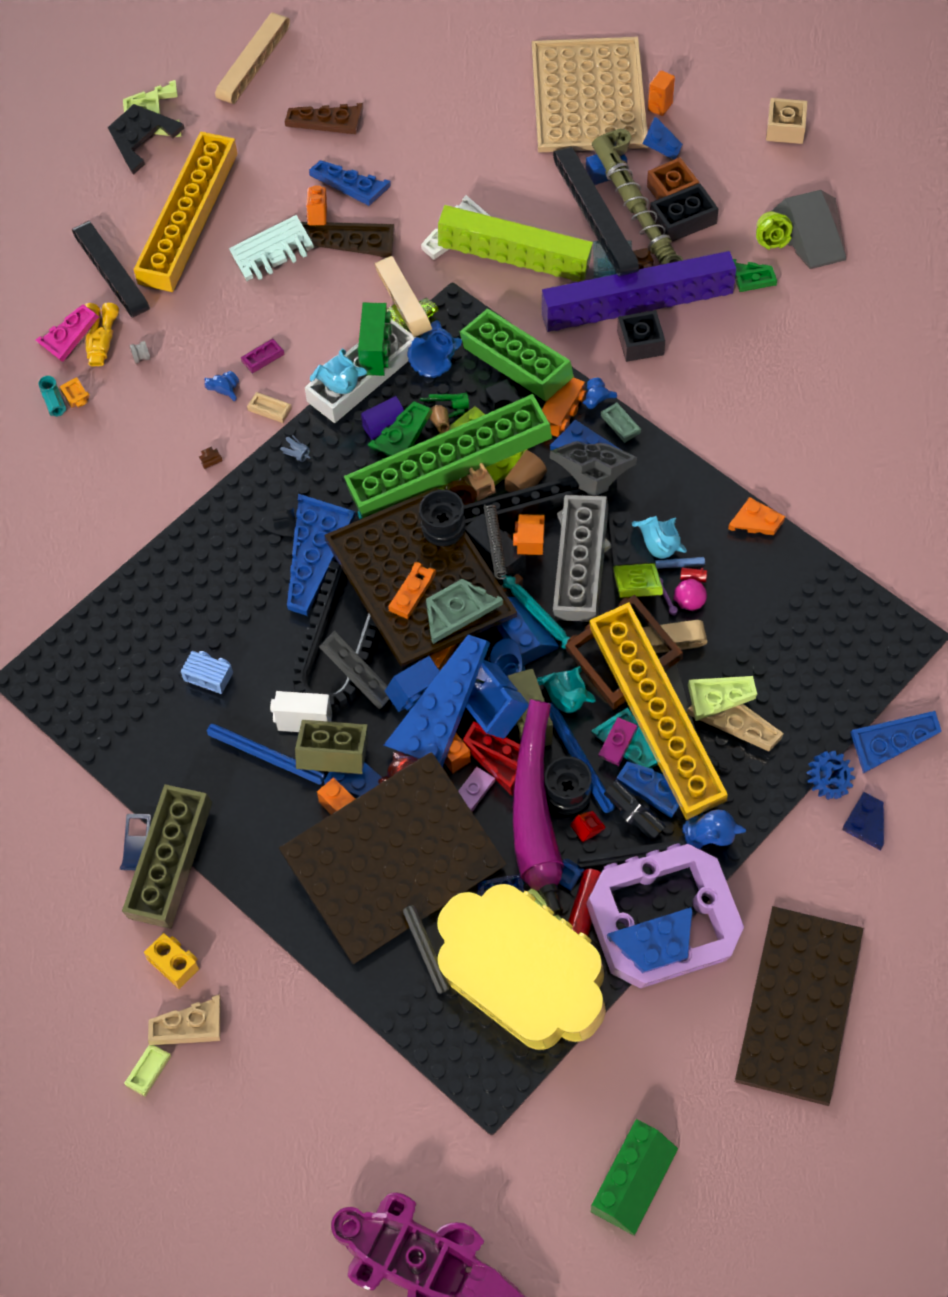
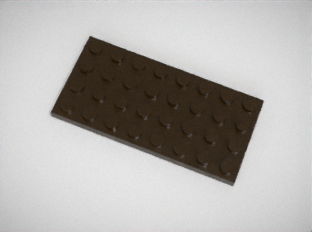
M772 906L734 1082L826 1106L830 1105L863 928Z

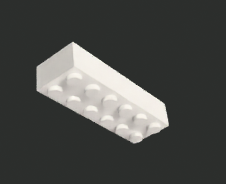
M391 319V323H388L392 324V336H389L388 339L391 340V349L387 355L389 356V368H385V376L358 377L355 389L348 394H339L331 391L317 378L305 386L307 402L333 423L341 419L408 362V348L416 337H413L410 332ZM357 343L344 356L349 358L356 367H360Z

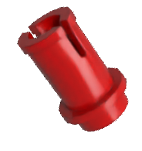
M682 567L681 581L695 579L701 584L706 583L708 571L704 570V568L700 570Z

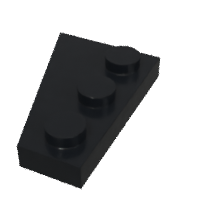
M629 511L608 512L613 566L655 564L637 526H632L634 520Z

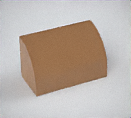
M526 450L505 478V490L511 493L538 485L547 473V468L543 461L534 453Z

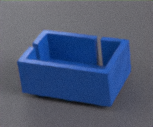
M483 660L477 679L485 681V683L475 681L466 708L487 734L504 739L527 710L529 703L521 693L517 692V688L497 664Z

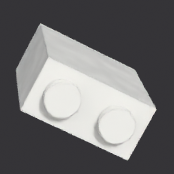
M276 691L275 699L271 700L270 710L273 712V722H276L278 731L299 732L302 720L332 722L331 704L327 694Z

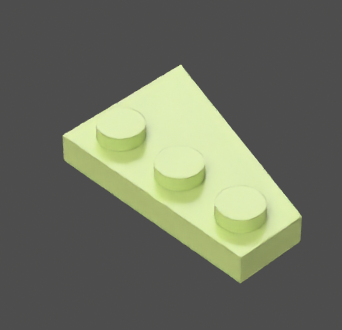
M753 676L694 679L688 681V689L696 721L754 700L757 696Z

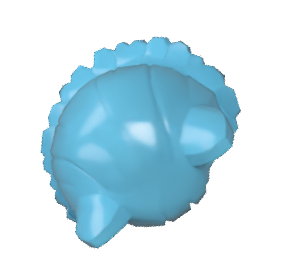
M342 348L339 354L327 363L318 365L314 373L310 375V381L312 382L317 378L331 391L339 394H348L355 389L358 377L366 375L367 371L364 368L356 367L349 358L344 356L346 350Z
M657 516L643 521L632 522V526L640 528L645 544L654 557L663 559L670 557L675 551L687 552L685 546L681 544V537L675 528L676 518L662 522L658 521Z

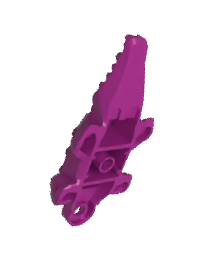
M388 1194L380 1202L376 1213H362L357 1208L345 1207L337 1211L332 1219L331 1229L334 1238L341 1245H345L347 1250L354 1256L348 1267V1277L354 1284L362 1288L374 1291L380 1285V1282L385 1279L398 1287L408 1290L407 1297H525L518 1287L502 1273L480 1261L475 1256L476 1251L480 1250L481 1245L484 1244V1240L477 1231L465 1223L458 1222L443 1225L436 1232L413 1220L416 1203L404 1194ZM467 1267L472 1268L470 1274L466 1272Z

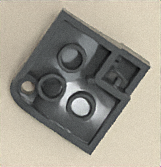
M575 441L550 451V459L563 466L579 483V489L587 492L590 496H598L608 491L612 482L623 472L635 466L637 462V457L606 443L585 444L581 441Z

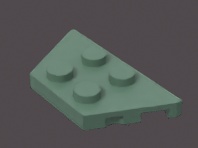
M464 579L426 599L432 643H436L503 605V599L499 596L495 598L487 594L485 589L475 587Z

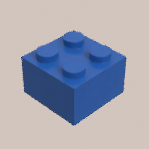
M430 656L395 675L385 689V693L398 712L404 709L409 711L440 671Z

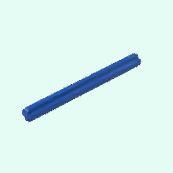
M551 702L549 715L555 730L571 757L582 760L588 766L591 772V791L605 813L613 811L615 805L604 795L605 787L560 711Z
M210 724L207 729L209 736L314 783L322 784L325 779L324 772L296 769L295 759L216 724Z

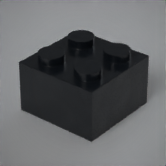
M656 310L618 317L617 333L626 362L664 355L665 337Z

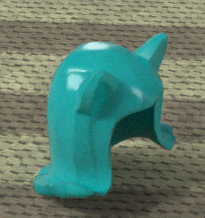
M581 666L571 671L554 672L536 678L538 684H543L546 688L549 698L555 707L562 712L572 713L577 711L584 702L594 703L596 701L594 695L586 690L585 684L579 675L582 671Z

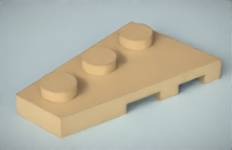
M220 994L212 997V1000L201 1004L200 1002L191 1004V1007L181 1011L174 1010L149 1019V1045L220 1041Z

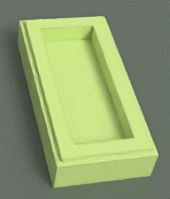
M149 1045L125 1081V1086L146 1097L171 1058L170 1053L155 1045Z

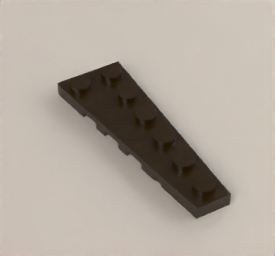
M301 222L313 246L380 257L392 256L394 224L326 222V225H308L307 222Z

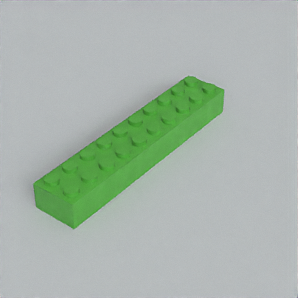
M532 394L344 476L363 519L436 487L440 488L452 481L470 474V468H473L474 471L478 470L480 463H483L484 467L490 466L551 439L550 423Z

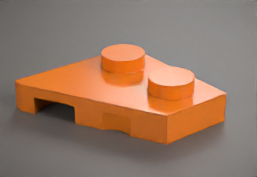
M749 497L730 522L728 529L731 531H735V528L747 529L748 533L760 532L766 535H774L783 524L785 516Z

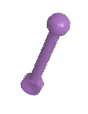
M660 578L663 595L669 606L670 615H676L678 609L673 606L663 586V579Z

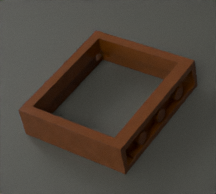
M635 595L630 598L626 597L619 603L618 607L630 603L632 609H636L670 650L659 659L665 672L683 660V652ZM588 624L584 632L569 638L566 644V651L578 667L581 666L583 673L614 710L626 701L621 689L619 688L612 692L578 650V648L594 637L590 624Z

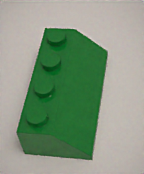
M636 1119L591 1205V1213L635 1236L678 1148L660 1131Z

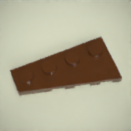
M356 103L357 106L340 104V107L329 108V105H324L319 109H313L312 106L288 108L285 126L356 135L363 111V103Z

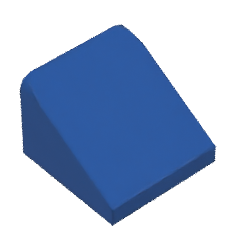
M566 858L563 859L564 868L559 884L571 891L582 877L585 869L579 868L577 864Z

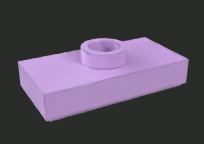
M476 767L458 792L471 811L475 809L493 785L495 778Z

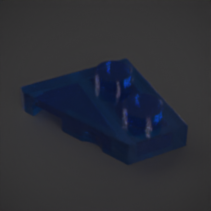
M863 792L842 830L881 851L884 845V802Z

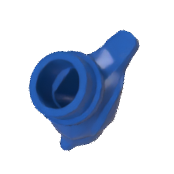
M228 371L222 375H215L213 378H204V385L207 390L229 396L232 401L237 400L233 389L236 388L239 379L234 372Z
M597 377L587 382L586 400L583 401V404L587 408L593 409L607 398H617V392L609 391L605 388V383L602 379Z

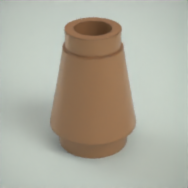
M435 405L431 408L433 412L429 419L440 433L447 432L449 430L448 410L442 405Z

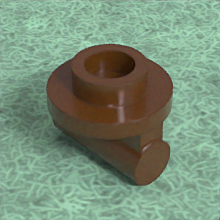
M212 446L202 450V455L199 456L204 469L223 461L217 448L213 450Z

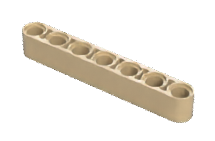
M273 12L267 17L217 86L215 92L217 99L231 104L236 103L287 32L290 25L288 17Z
M393 256L374 263L379 277L412 336L416 337L432 330L426 313Z

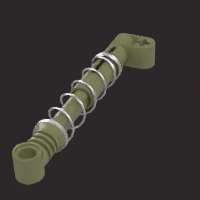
M617 129L594 139L592 147L606 170L607 179L612 180L616 187L615 192H619L625 202L623 206H627L629 211L635 214L631 220L638 219L643 229L639 234L646 233L651 241L648 245L649 251L655 254L661 265L684 260L674 251L670 236L665 235V228L655 224L657 214L654 211L647 210L649 200L643 197L640 192L641 186L635 183L632 178L633 173L629 170L628 164L622 161L620 157L626 154L631 141L629 131ZM649 212L655 214V221L653 220ZM657 226H660V227L663 228V230H664L663 235L661 234V232H660V230L658 229Z

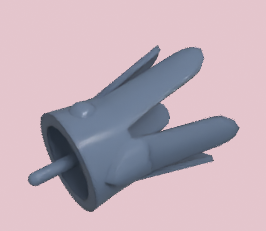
M294 435L292 436L297 442L290 437H286V441L290 443V447L293 450L281 447L280 450L284 454L296 457L301 462L311 458L308 456L310 453L308 446L300 443Z

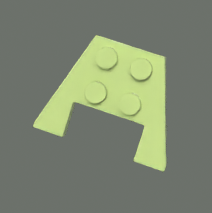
M176 80L170 81L169 85L164 87L159 85L155 87L154 91L146 94L143 91L123 99L124 112L133 104L160 114L159 99L178 97ZM161 128L154 133L169 136Z

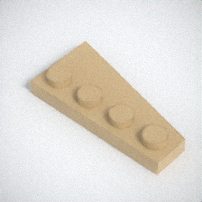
M744 704L700 719L767 751H770L782 739L784 734ZM691 705L687 709L686 714L695 718L693 707Z

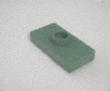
M618 403L601 411V417L624 443L641 433V428Z

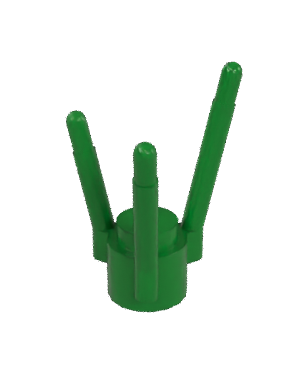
M467 393L429 394V397L420 398L421 402L451 401L452 409L457 411L448 414L449 419L456 415L465 414L464 409H469Z

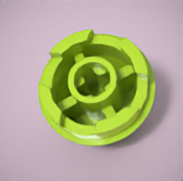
M772 211L763 214L756 224L758 243L768 250L777 247L783 248L792 238L790 236L793 228L792 222L787 216Z

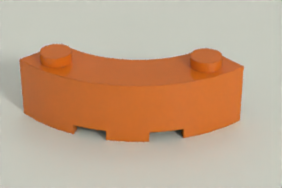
M519 514V520L515 521V533H513V546H517V554L543 555L544 515Z

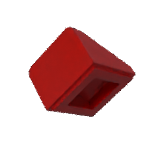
M593 810L577 815L571 824L572 829L583 842L606 828Z

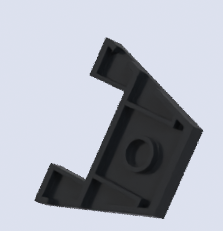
M133 104L107 127L133 175L145 165L144 160L134 151L151 135L161 128L173 139L185 129L181 122Z

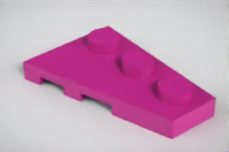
M83 304L66 316L64 322L57 327H51L48 334L43 337L39 336L35 341L64 362L99 316Z

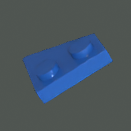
M654 117L642 143L673 160L677 158L683 145L656 117Z

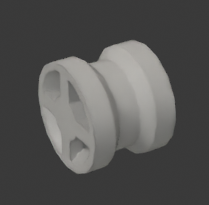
M141 341L138 345H129L135 364L143 359L150 360L145 341Z

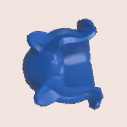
M438 320L431 323L432 330L423 333L420 338H414L407 352L408 361L411 363L414 371H418L419 375H424V377L436 378L449 371L452 366L451 360L454 352L459 349L462 343L460 338H453L448 331L442 329Z
M717 809L705 815L701 813L699 816L696 815L690 818L682 828L687 844L697 849L709 843L720 846L730 845L734 841L736 834L746 832L744 827L736 824L734 818L728 812Z

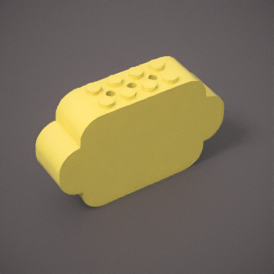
M500 884L493 886L482 897L470 892L454 896L441 910L437 922L439 933L445 942L438 954V965L448 984L529 1048L535 1050L548 1049L554 1046L561 1037L572 1042H580L590 1038L602 1024L606 1011L603 996L599 989L604 979V970L597 949L590 944L592 940L582 932L579 935L572 930L573 926L565 919L558 920L554 917V912L543 904L541 907L534 902L536 898L529 892L524 891L522 893L511 885Z

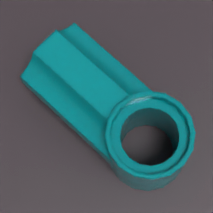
M43 376L39 380L38 385L49 414L55 417L61 416L66 411V407L56 380L52 376Z

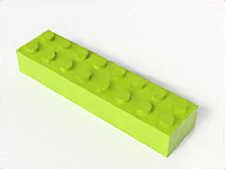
M444 205L438 222V246L457 250L465 254L477 255L481 258L493 259L500 263L512 264L520 268L532 269L536 272L548 273L555 277L571 279L575 282L585 281L590 265L593 242Z

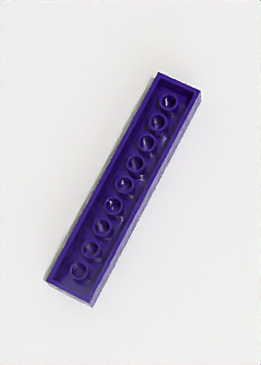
M730 251L639 269L636 273L620 277L614 274L542 289V317L547 332L615 319L619 316L733 294L736 266Z

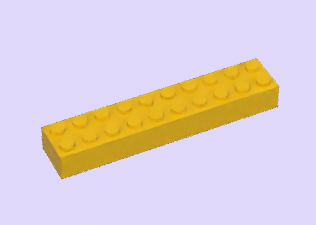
M200 131L133 269L138 285L169 292L174 291L237 157L234 138Z
M626 603L589 620L590 629L685 819L688 820L727 802L728 794L630 603Z

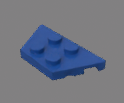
M688 908L608 933L606 936L610 942L612 941L622 951L621 953L627 959L634 962V966L642 973L662 968L688 958L692 909Z

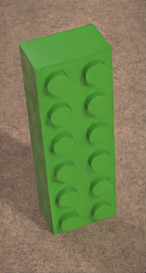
M488 308L460 331L463 347L545 401L574 378L569 359Z

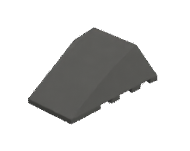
M822 190L785 198L770 211L783 214L791 220L793 228L790 236L792 238L788 245L794 247L795 253L809 269L846 260L835 197Z

